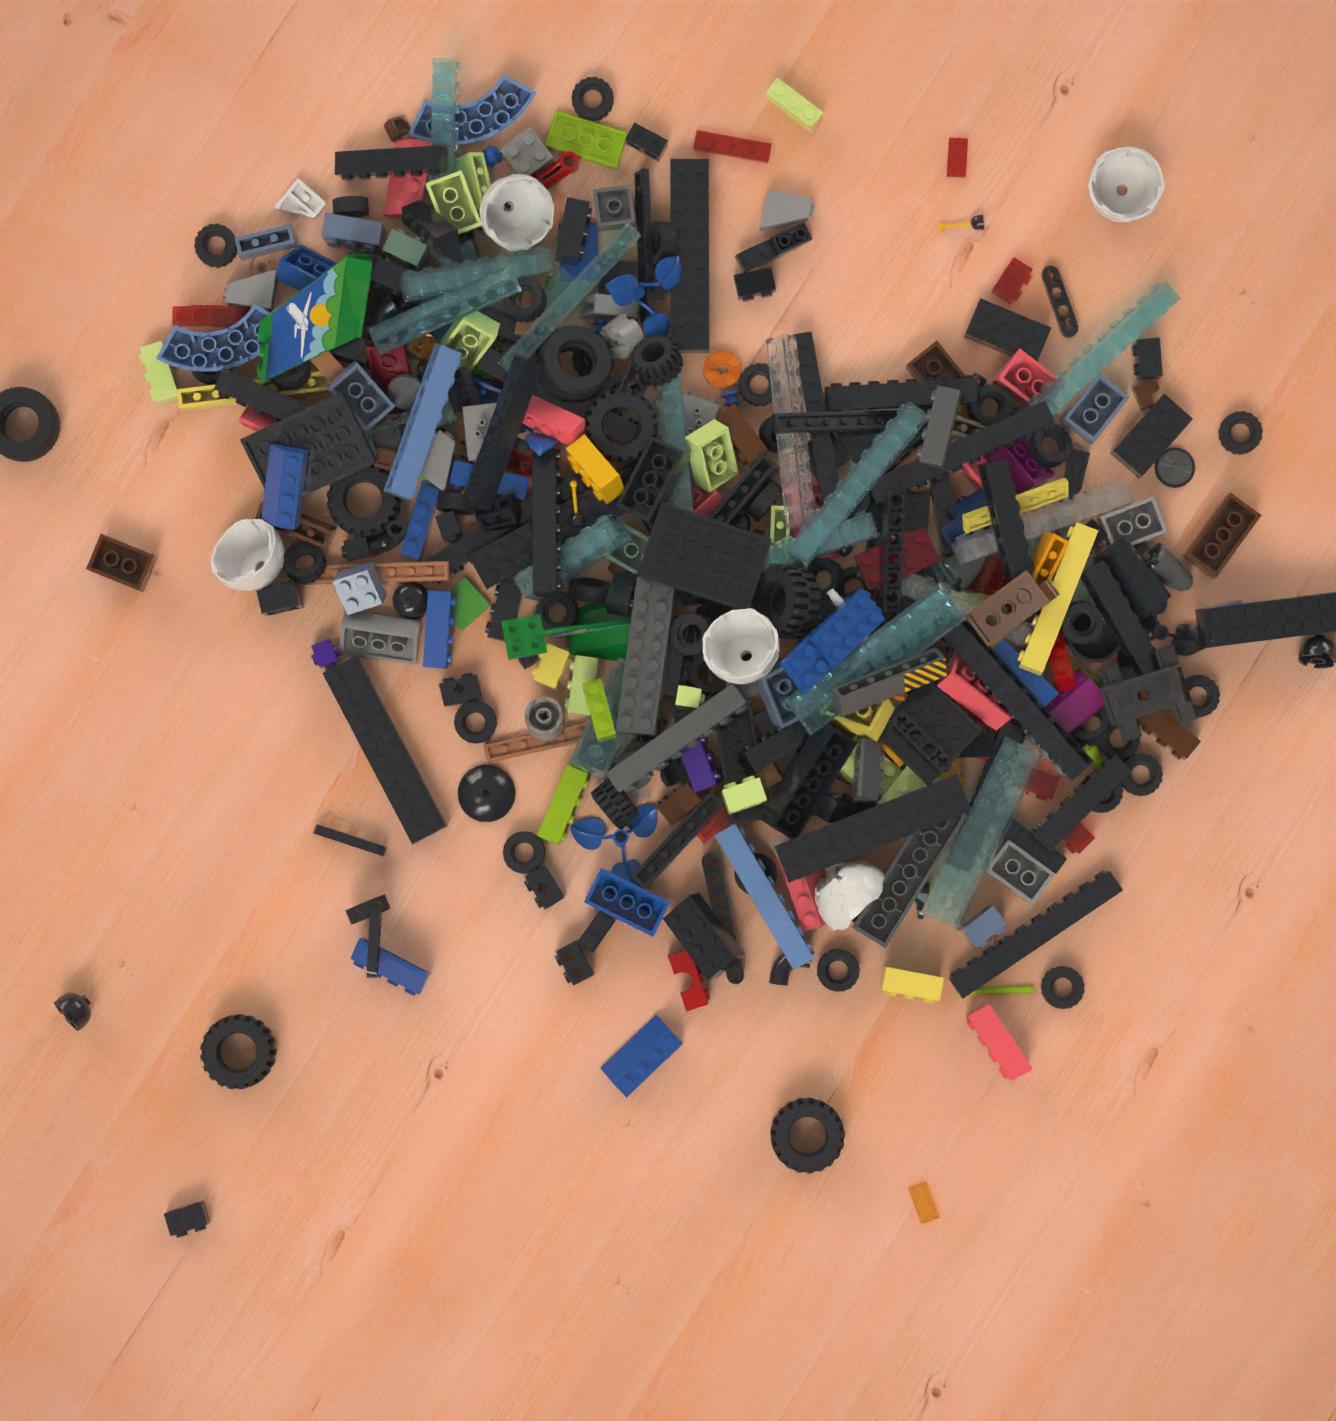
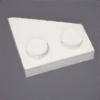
M297 178L274 207L317 218L328 203Z

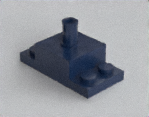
M981 488L968 497L961 496L963 500L958 498L956 505L949 509L954 520L941 528L956 558L993 533L992 524L967 534L963 531L962 515L987 506L985 494Z

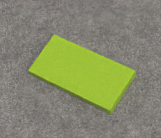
M555 110L545 147L561 153L572 151L578 158L617 170L628 132Z

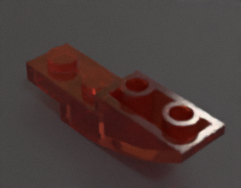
M224 305L172 306V326L231 327L240 321L251 308Z

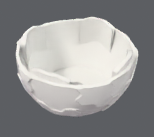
M1132 146L1106 151L1096 160L1087 187L1089 198L1094 208L1101 215L1114 222L1129 223L1147 217L1155 210L1164 192L1165 182L1163 181L1159 163L1145 150ZM1117 187H1125L1127 190L1126 195H1118Z
M513 174L512 176L496 180L488 187L481 200L480 221L485 234L509 251L528 250V248L539 243L546 236L554 223V204L550 192L536 178L528 175ZM507 201H511V208L508 211H504V204Z
M262 519L240 520L226 530L214 547L211 556L212 572L222 583L237 591L263 589L275 580L283 567L285 552L282 539L277 530Z
M751 608L731 610L721 615L710 625L703 636V655L707 666L717 677L733 684H749L766 676L775 665L780 650L777 629L774 628L767 617ZM747 653L752 655L749 661L742 660L743 655Z
M845 860L833 865L826 872L827 877L825 879L821 878L815 887V902L821 918L831 930H844L848 928L851 921L870 902L878 899L883 891L882 883L885 874L876 866L862 860Z

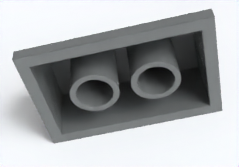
M861 738L855 749L852 803L875 805L878 800H881L882 795L879 781H882L883 769H880V761L883 762L884 750H881L882 744L866 738Z

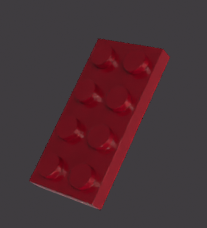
M404 341L367 343L365 346L372 380L387 397L388 386L394 377L400 374H411ZM395 406L387 414L411 413V410H402Z
M926 527L904 535L902 578L941 562ZM881 545L854 555V560L869 592L879 588ZM895 553L889 555V562L895 559ZM894 572L888 575V581L894 578Z

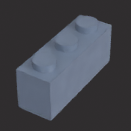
M291 224L234 238L238 255L242 261L298 247Z

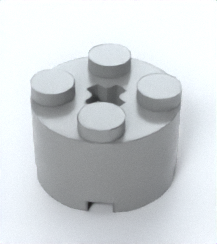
M626 314L618 315L606 324L599 333L600 337L608 345L613 359H626L631 355L632 351H635L634 347L639 345V342L644 337L639 324L633 318L631 320L627 319L626 316L628 315Z
M540 697V699L531 701L526 707L524 714L528 731L533 737L542 741H553L562 733L565 727V717L561 706L556 700L550 697Z

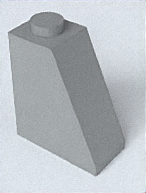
M767 189L759 230L766 231L808 221L809 216H813L815 205L812 204V198Z
M272 270L228 283L227 288H224L223 300H225L228 306L251 309L254 304H257L265 310L272 312L278 281L276 279L277 271Z
M593 294L581 299L580 318L614 319L620 314L628 315L626 318L631 320L632 318H637L640 306L634 299L627 306H619L613 301L611 295Z
M439 430L433 442L430 443L429 456L424 460L422 466V477L445 492L456 443L453 441L455 438L447 431L443 433Z

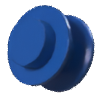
M489 146L482 151L486 166L494 167L501 162L502 155L495 146Z
M595 319V322L591 323V325L595 326L593 332L599 334L601 329L608 324L607 320Z
M736 390L725 392L721 396V398L726 400L723 406L729 408L735 404L738 407V403L742 402V400L737 399L739 392Z

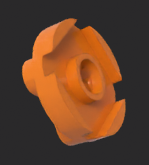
M720 350L711 353L705 360L703 374L706 381L713 388L723 390L730 388L738 382L741 375V365L739 359L733 353ZM721 365H725V368L728 369L723 375H720V372L716 370Z

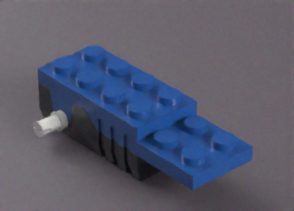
M834 588L829 590L827 594L835 605L834 608L799 640V644L780 662V665L802 694L807 693L831 668L837 667L861 642L867 648L874 645L869 634L885 618L881 614L882 609L876 606L875 600H871V594L868 591H864L863 588L851 591L842 599L835 592Z

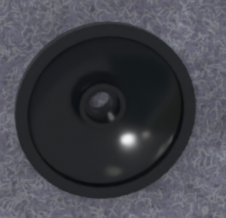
M1078 613L1072 620L1073 628L1079 632L1086 631L1091 624V619L1086 613ZM1104 619L1103 631L1099 634L1098 638L1094 639L1095 641L1088 642V644H1077L1066 638L1071 651L1081 660L1090 663L1104 662L1114 657L1121 649Z
M479 765L470 769L462 777L458 786V801L462 810L470 818L480 822H494L503 818L511 810L515 801V786L511 777L503 769L493 765ZM483 790H488L489 796L484 797L482 795Z

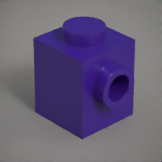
M330 639L311 646L314 652L311 657L315 666L319 665L320 668L325 667V670L335 667L336 662H339L338 657L341 656L337 645L333 646Z

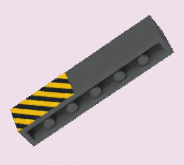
M935 647L833 687V706L843 717L947 676L946 658Z

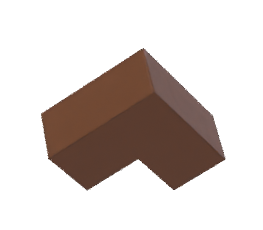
M1155 378L1132 388L1141 411L1154 405L1150 394L1160 389Z

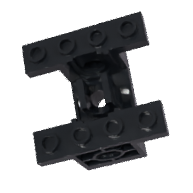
M1174 645L1155 651L1160 670L1124 680L1119 662L1099 668L1105 687L1100 688L1111 726L1115 724L1118 726L1122 742L1142 736L1137 721L1138 717L1167 708H1173L1178 725L1198 719ZM1142 690L1148 692L1149 697L1147 700L1140 698Z

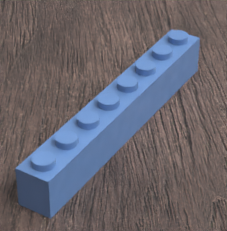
M434 345L384 492L410 500L417 491L416 484L422 476L424 460L429 456L430 443L435 439V429L442 419L441 411L448 401L449 396L447 394L449 388L454 384V374L461 364L460 357L462 353L443 345Z
M734 824L716 834L715 837L792 969L795 970L814 959L812 954L815 952L810 943L805 944L802 939L805 935L800 926L796 928L792 922L795 918L790 909L786 911L782 905L785 901L780 892L778 894L775 893L773 887L776 885L770 876L766 877L763 870L766 868L760 859L756 860L753 854L756 851L750 842L747 844L743 837L746 836L741 826L737 827Z

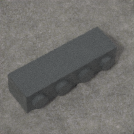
M937 385L936 390H933L931 396L933 406L932 409H928L926 420L929 421L928 426L922 432V439H924L923 447H919L917 458H920L919 462L921 464L944 469L962 395L960 390Z

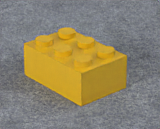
M585 434L566 448L568 452L567 459L571 463V468L576 474L580 473L581 479L587 487H592L593 493L599 501L603 500L608 504L622 494L624 486L620 475Z

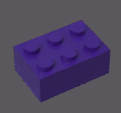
M704 736L700 738L701 742L695 747L684 749L686 753L681 756L695 793L721 784L720 779H723L720 769L716 768L713 762L716 761L715 755L707 746L709 739Z

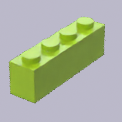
M566 765L537 834L538 837L557 845L560 844V841L564 843L568 834L565 829L568 824H572L576 815L573 813L575 806L579 807L583 798L580 795L583 788L587 789L590 782L588 773Z

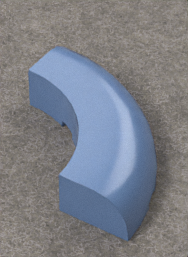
M502 74L496 85L486 95L471 103L459 106H444L424 100L408 135L423 141L442 145H461L481 141L499 133L512 124L529 106L537 92Z
M254 304L250 311L233 326L209 333L194 332L174 325L156 359L177 368L203 372L219 371L223 368L229 369L242 365L259 355L260 345L265 343L257 341L259 323L271 312Z

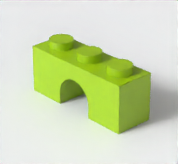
M601 678L582 683L597 742L616 738Z

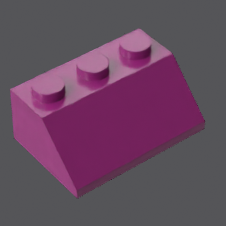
M1023 438L1016 440V445L1007 449L1003 446L998 449L999 452L988 457L990 462L998 459H1007L1011 467V480L1015 484V493L1017 494L1040 487L1055 475L1050 467L1041 466L1037 461L1033 460L1034 458L1030 455L1028 449L1029 443Z
M1080 668L1074 672L1076 689L1058 692L1059 694L1046 706V709L1069 734H1072L1105 705L1098 686Z

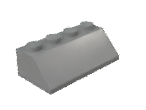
M345 611L341 623L340 654L416 665L421 621L363 612L347 615Z

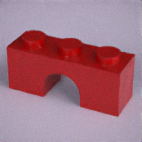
M1059 630L1048 662H1050L1056 691L1062 692L1076 689L1064 637L1061 630Z
M683 950L669 955L668 958L674 975L684 972L692 978L691 987L686 991L680 992L686 1012L708 1005L707 1000L711 998L708 989H703L701 983L705 981L701 970L697 971L695 962L687 951Z

